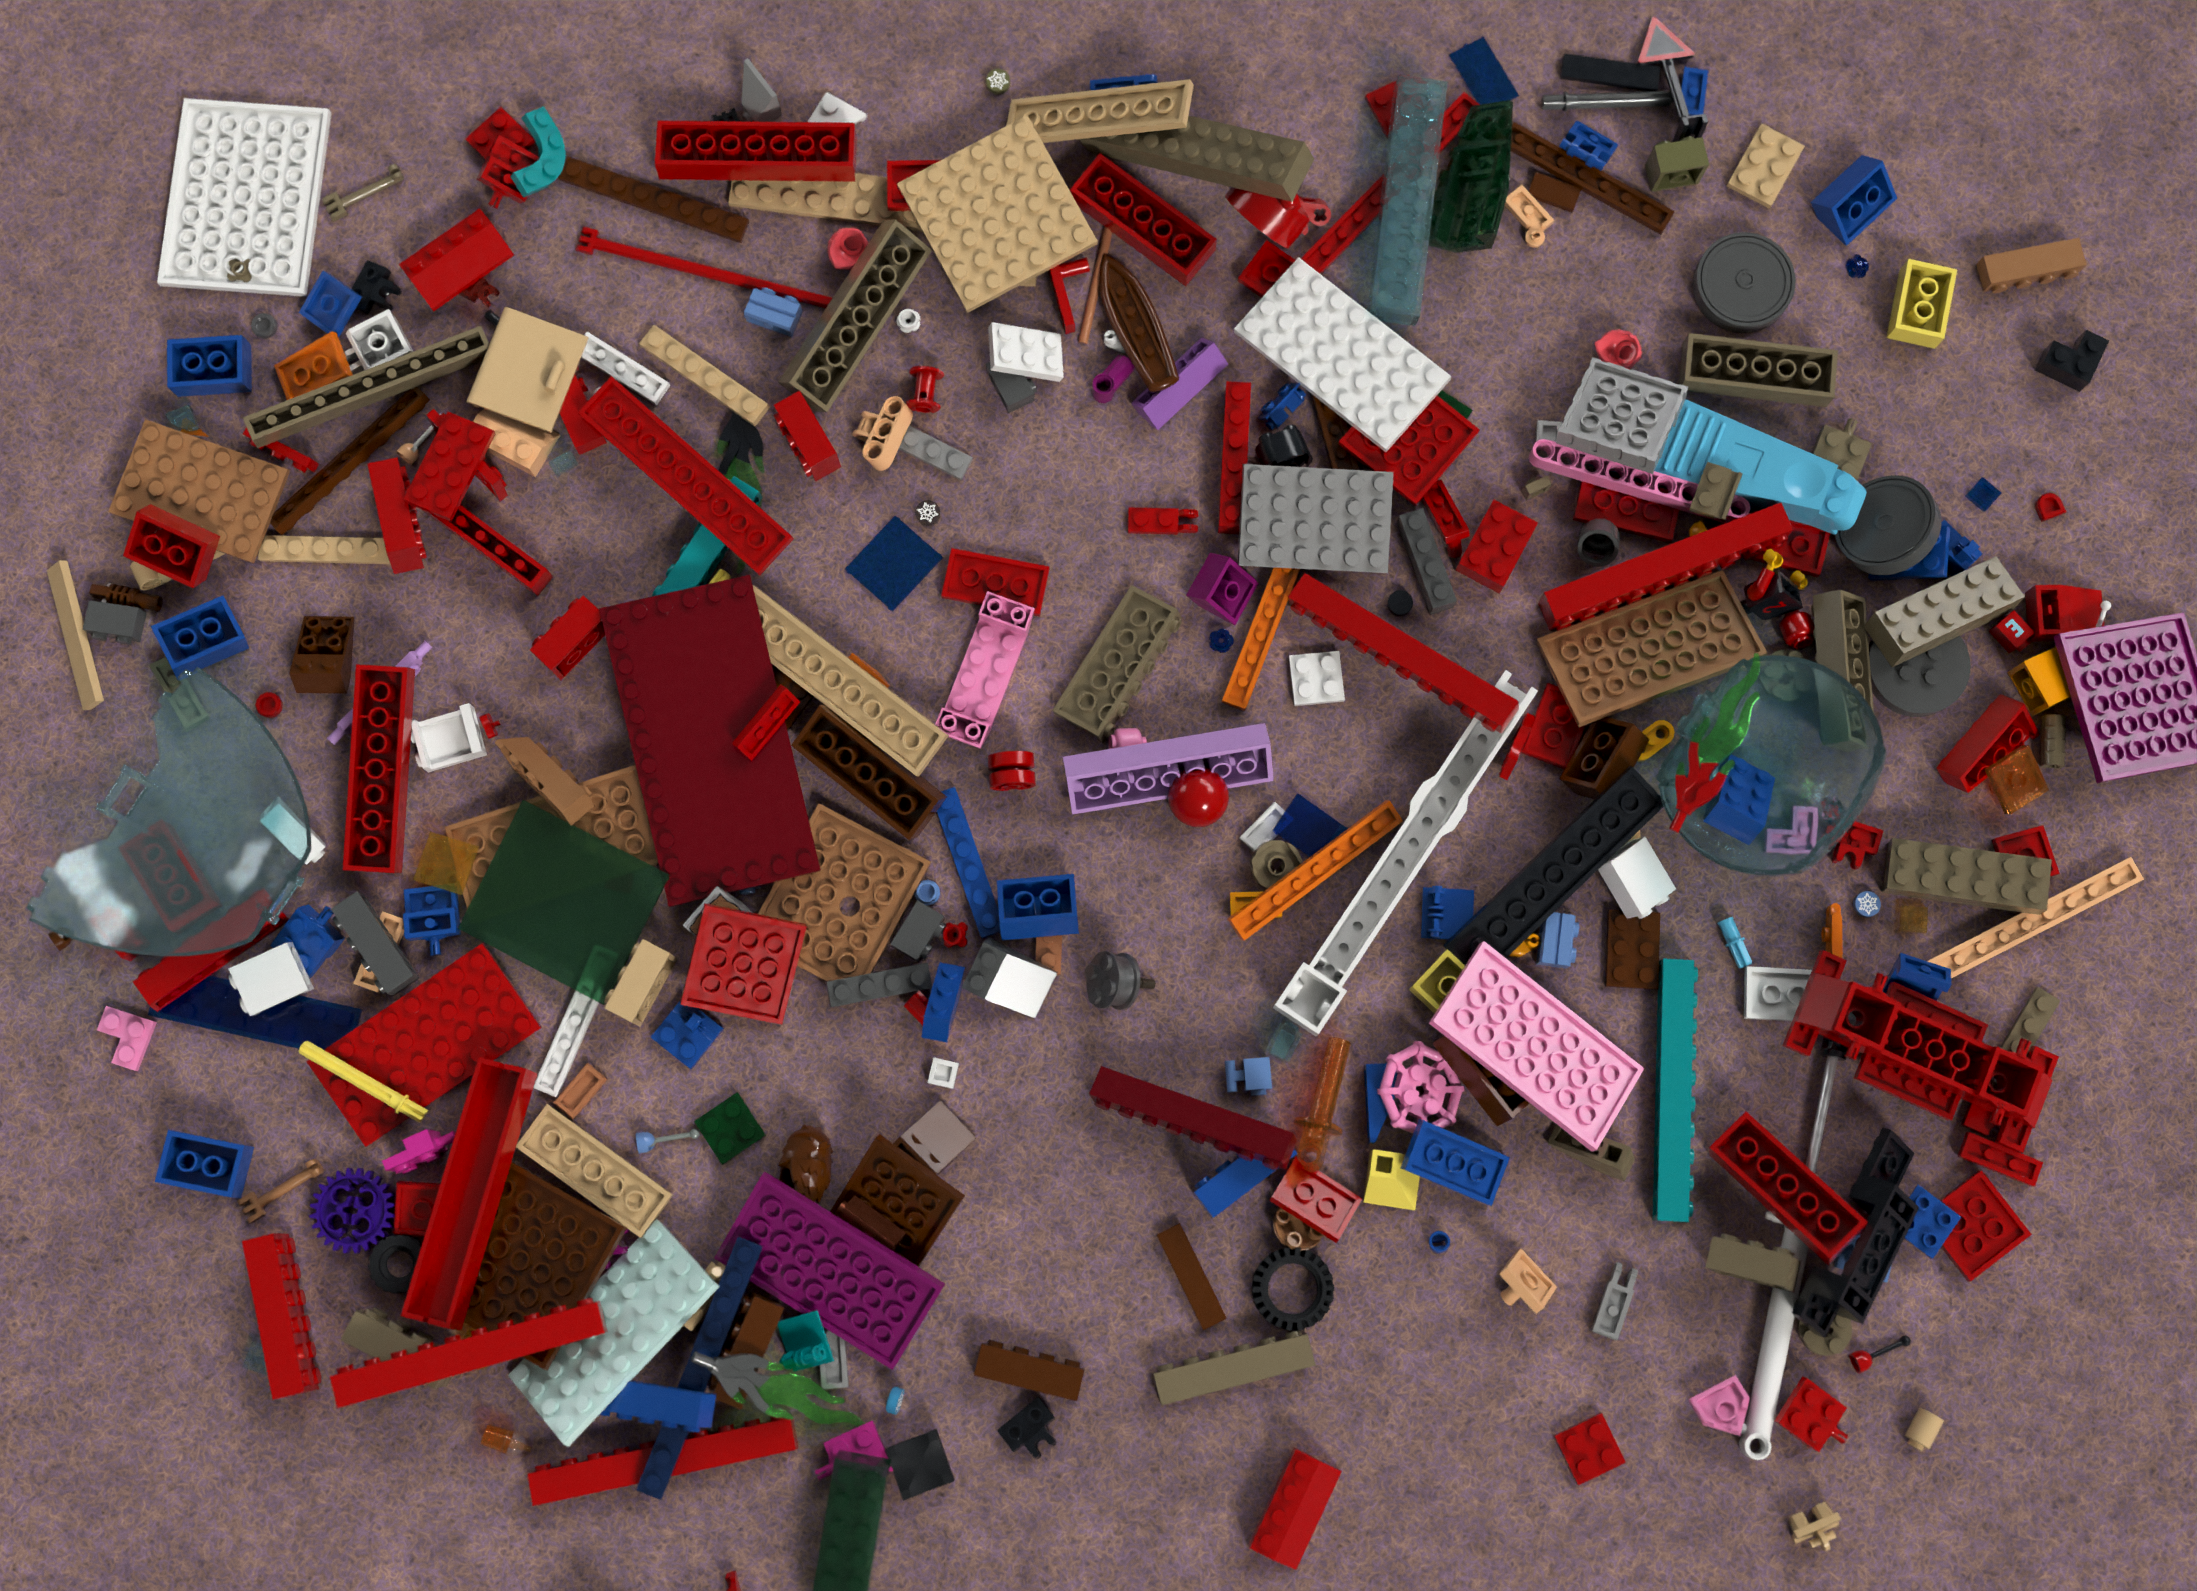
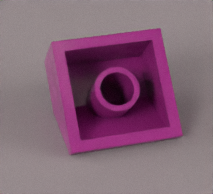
M1209 553L1186 596L1199 607L1236 625L1259 582L1242 567L1238 566L1230 557Z

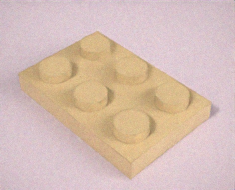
M1761 123L1729 180L1727 187L1770 209L1805 146Z

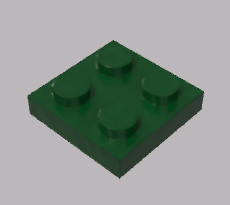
M738 1092L694 1121L722 1165L767 1136Z

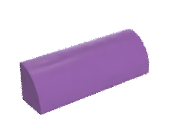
M1201 337L1175 362L1179 375L1177 383L1157 392H1150L1147 388L1131 404L1153 428L1159 430L1217 376L1228 363L1214 342Z

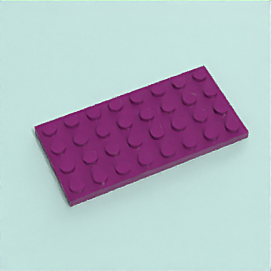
M767 1172L761 1175L714 1257L715 1260L726 1266L738 1236L763 1245L750 1279L752 1283L802 1314L817 1310L824 1328L892 1370L945 1285L939 1279Z

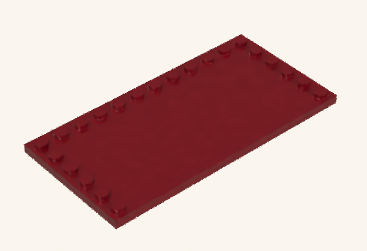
M750 575L599 608L668 906L673 907L706 899L717 886L727 893H732L820 872L821 869L785 721L752 761L731 744L777 689Z

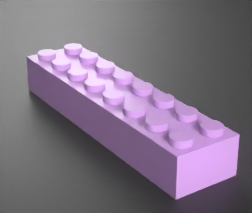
M1265 723L1063 757L1072 815L1168 799L1169 787L1172 786L1175 777H1181L1180 772L1183 770L1188 774L1194 769L1205 771V767L1210 768L1211 772H1217L1224 779L1228 788L1273 781L1271 743Z

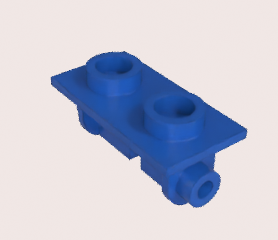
M1286 383L1278 390L1279 396L1274 401H1268L1261 408L1262 413L1258 419L1267 420L1265 424L1270 430L1278 429L1289 417L1284 411L1285 407L1293 413L1305 401V392L1300 388L1297 390L1301 385L1300 383Z

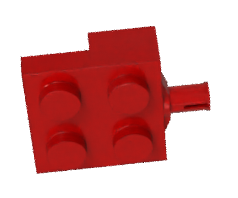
M501 135L496 136L476 179L494 191L488 205L493 206L495 209H498L502 197H509L520 204L526 201L527 197L523 198L510 176L515 171L534 164L538 159V156Z
M1802 1376L1774 1421L1790 1432L1789 1434L1817 1452H1820L1827 1439L1831 1436L1841 1444L1846 1442L1843 1438L1848 1439V1434L1837 1428L1838 1422L1847 1407L1808 1378Z

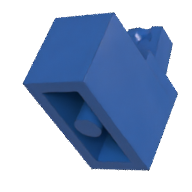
M1943 520L1941 526H1948L1950 528L1947 572L1954 576L1967 570L1983 553L1978 549L1980 546L1974 540L1969 541L1965 536L1962 537L1946 520Z

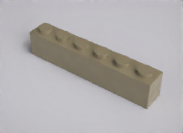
M1300 1330L1285 1333L1286 1338L1276 1341L1275 1336L1259 1340L1260 1345L1251 1348L1249 1343L1234 1346L1235 1352L1225 1354L1223 1349L1208 1353V1359L1199 1361L1198 1356L1184 1359V1365L1173 1367V1363L1157 1366L1158 1372H1154L1153 1375L1160 1403L1165 1405L1316 1366L1308 1334H1301Z

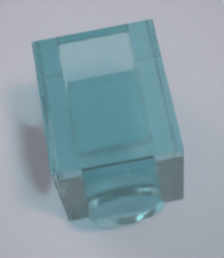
M1288 1021L1284 1024L1279 1022L1264 1052L1288 1063L1303 1035L1298 1032L1299 1027Z

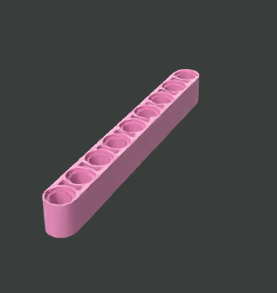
M1547 439L1535 442L1529 453V461L1536 468L1722 522L1720 519H1713L1689 511L1692 501L1685 500L1682 493H1689L1693 500L1699 485L1697 483L1656 471L1651 474L1557 444ZM1536 450H1544L1548 457L1542 458L1538 456ZM1567 457L1571 460L1572 464L1566 465L1560 458ZM1585 464L1593 465L1596 471H1588L1585 468ZM1609 471L1617 472L1620 479L1612 478ZM1633 479H1641L1644 486H1637ZM1658 486H1665L1668 489V493H1661L1658 490ZM1735 495L1727 518L1722 523H1728L1748 515L1750 511L1749 502L1745 498ZM1731 507H1737L1741 515H1735L1731 511Z

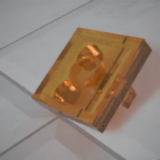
M2029 745L2020 746L1984 769L1991 783L1988 784L1992 794H1996L2004 814H2013L2049 790Z

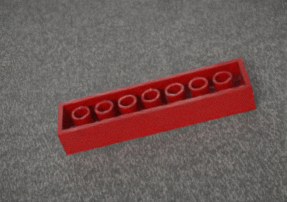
M657 120L655 167L659 180L855 182L857 135L855 123Z
M356 664L343 870L402 873L415 669Z

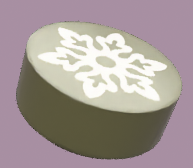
M1002 69L990 71L986 77L987 89L996 95L1007 92L1010 88L1009 74Z

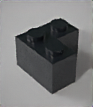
M2088 330L2076 339L2073 348L2053 340L2044 349L2034 371L2080 392L2090 383L2110 340Z

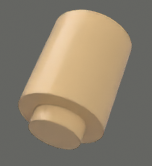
M1919 1408L1905 1434V1437L1909 1439L1907 1444L1921 1452L1923 1448L1929 1450L1944 1420L1923 1408Z

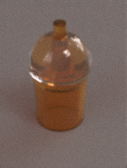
M487 1424L480 1445L504 1453L507 1457L518 1456L523 1450L530 1452L532 1447L526 1445V1439L519 1431H512L491 1424Z

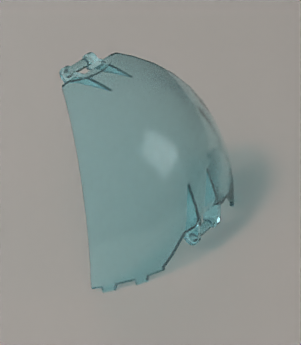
M199 667L193 672L185 669L178 676L182 683L173 693L165 691L158 698L157 701L162 706L151 718L155 726L159 755L158 762L148 776L126 764L120 769L122 773L102 802L99 801L95 809L106 816L117 820L116 824L106 839L66 853L62 851L53 868L45 867L40 878L46 883L39 898L32 896L26 907L32 912L29 921L55 933L110 950L154 956H193L236 948L251 942L258 935L266 921L274 925L278 923L280 919L278 916L297 887H301L305 881L304 878L298 875V872L311 852V830L308 811L298 780L277 741L261 720L240 698ZM132 778L145 785V788L127 815H124L111 807Z

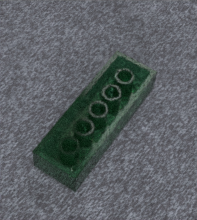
M843 1450L838 1451L834 1460L813 1591H870L892 1459Z

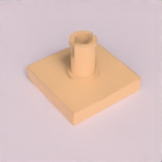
M1521 1248L1512 1255L1499 1273L1510 1285L1500 1293L1503 1301L1512 1306L1519 1298H1522L1536 1314L1545 1307L1557 1288Z

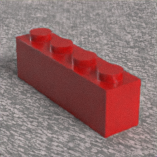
M575 373L560 410V415L575 449L581 455L607 442L605 437L577 413L587 403L588 400L585 392L589 390L582 377L578 379Z

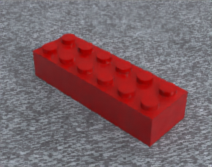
M1099 153L1070 189L1073 198L1082 211L1108 228L1112 233L1185 287L1216 250L1217 239L1101 153Z
M1747 1111L1709 1147V1156L1828 1266L1862 1233L1868 1223Z
M272 1233L242 1241L272 1400L318 1390V1384L321 1383V1373L319 1368H315L313 1357H316V1347L314 1342L309 1340L308 1331L311 1330V1322L308 1315L304 1314L303 1305L306 1304V1296L303 1289H299L298 1279L301 1278V1271L299 1265L294 1263L293 1253L296 1252L294 1239L292 1237L289 1238V1234Z

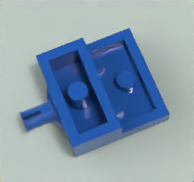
M457 884L404 889L405 913H403L405 939L408 941H429L430 956L441 955L440 940L450 936L461 935Z
M308 904L295 910L270 946L276 948L284 943L293 942L308 977L311 978L326 958L331 957L336 952L345 937L328 922L334 914L330 907L325 906L319 914Z

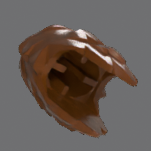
M802 1125L800 1130L795 1131L788 1138L787 1144L782 1150L783 1156L778 1164L781 1167L779 1181L813 1202L819 1203L824 1191L830 1186L831 1163H833L831 1153H833L829 1138L823 1133L822 1127Z

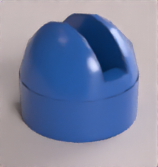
M1436 1231L1429 1238V1247L1435 1253H1444L1449 1248L1450 1238L1445 1232ZM1445 1241L1446 1245L1434 1247L1432 1243Z

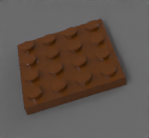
M879 1134L872 1142L830 1212L836 1215L835 1212L843 1201L848 1203L854 1196H857L906 1232L894 1252L920 1267L965 1195Z

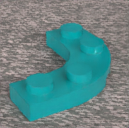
M544 106L528 112L522 117V120L536 141L539 154L534 164L515 171L510 176L523 198L550 186L558 178L565 164L566 151L563 138Z

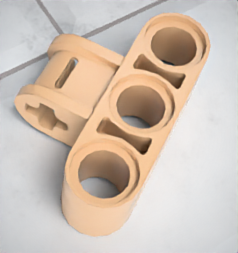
M898 396L889 397L884 402L879 415L862 411V419L859 426L852 433L855 438L866 442L862 451L863 456L878 471L886 470L891 466L913 418L912 410Z

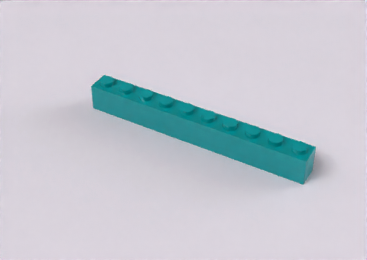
M1665 958L1659 960L1652 1221L1689 1222V1217L1693 1216V1202L1689 1201L1690 1191L1694 1187V1177L1690 1175V1164L1694 1163V1149H1691V1138H1694L1695 1124L1691 1122V1112L1695 1111L1696 1104L1695 1097L1692 1096V1086H1695L1696 1072L1692 1070V1060L1696 1059L1697 1053L1696 1045L1693 1044V1034H1696L1697 1020L1693 1018V1008L1697 1007L1698 1002L1697 993H1694V982L1696 983L1698 980V968L1694 967V960Z

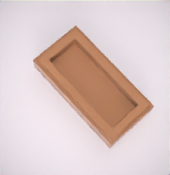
M587 1063L553 1103L574 1120L608 1079Z

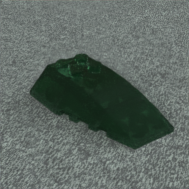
M1511 100L1471 106L1458 134L1460 140L1456 147H1452L1448 155L1451 158L1446 170H1441L1437 178L1440 180L1437 190H1432L1429 195L1417 243L1454 253L1492 249L1509 191L1513 134V102Z

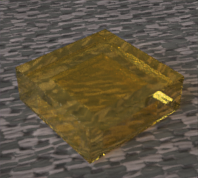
M1900 906L1899 932L1926 934L1928 908Z

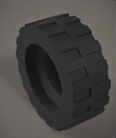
M392 1235L387 1239L381 1240L373 1248V1253L369 1257L370 1264L368 1265V1270H370V1277L375 1281L377 1287H381L385 1292L394 1294L408 1292L422 1246L420 1240L408 1235ZM404 1251L412 1258V1269L404 1277H395L388 1271L387 1262L394 1252Z

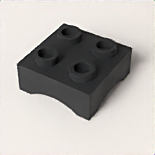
M937 1429L885 1449L903 1501L955 1480Z

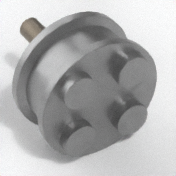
M1109 951L1099 952L1085 968L1088 999L1097 1008L1106 1009L1112 1006L1117 1010H1126L1136 1000L1139 988L1154 989L1156 985L1154 979L1140 978L1138 963L1128 953L1115 955Z

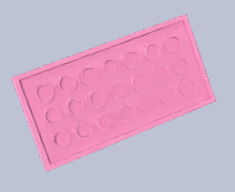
M1485 941L1479 943L1429 1022L1430 1025L1591 1152L1598 1149L1644 1070L1640 1064Z

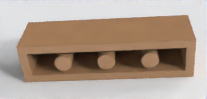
M2079 238L1983 256L1976 264L1983 291L1992 290L1994 294L2001 293L2011 286L2022 289L2037 281H2040V284H2047L2054 281L2055 278L2062 276L2065 280L2077 277L2079 272L2087 265Z

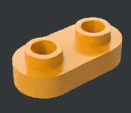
M1658 720L1642 731L1650 740L1644 749V753L1639 757L1638 762L1646 761L1673 740L1675 732L1669 722ZM1656 731H1663L1664 738H1658Z

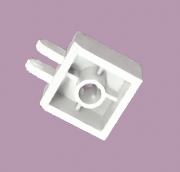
M389 309L348 329L346 332L352 348L344 351L346 359L349 362L359 358V361L350 365L353 375L413 352L399 322Z

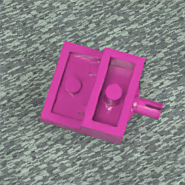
M426 1129L402 1140L406 1150L383 1160L382 1163L385 1170L393 1171L396 1174L402 1172L404 1175L418 1169L416 1165L425 1161L431 1163L442 1158L441 1153L447 1151L446 1146L453 1143L456 1132L452 1131L441 1136L439 1131Z
M869 1421L825 1441L823 1444L829 1456V1464L815 1470V1473L817 1475L826 1471L817 1476L819 1481L834 1474L845 1493L893 1471L874 1421Z

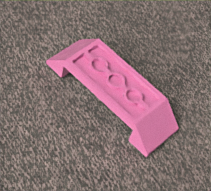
M987 591L978 614V624L945 708H941L935 725L949 735V738L979 749L982 748L991 731L1026 641L1035 608Z

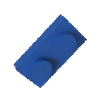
M1684 67L1680 87L1689 115L1703 114L1709 70Z

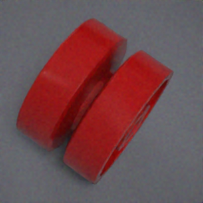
M1004 751L988 755V770L993 772L989 775V788L996 791H1007L1011 789L1025 790L1035 787V772L1030 770L1035 767L1034 753L1028 751Z

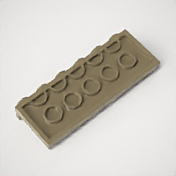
M1131 585L1052 710L1053 713L1094 735L1102 743H1104L1106 738L1109 739V736L1113 735L1116 729L1115 724L1119 717H1124L1129 709L1128 703L1132 696H1137L1140 692L1142 680L1146 674L1150 675L1152 673L1159 653L1163 654L1167 649L1168 639L1172 632L1176 633L1179 630L1182 617L1178 609Z

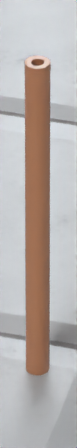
M1104 227L1078 343L1088 344L1100 291V264L1103 254H1108L1112 232Z

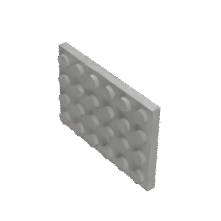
M1243 464L1238 566L1388 573L1394 472Z

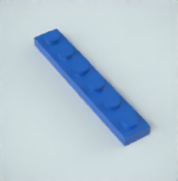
M952 787L941 791L947 798L937 810V814L981 939L1001 932L999 910L956 788Z

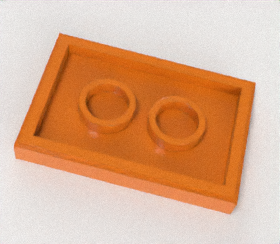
M333 331L274 365L286 400L353 375L338 335Z

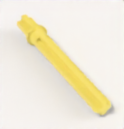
M304 1041L300 1046L299 1054L388 1104L396 1110L395 1113L401 1112L419 1123L422 1122L428 1110L409 1100V1095L403 1096L397 1091L390 1089L313 1043Z

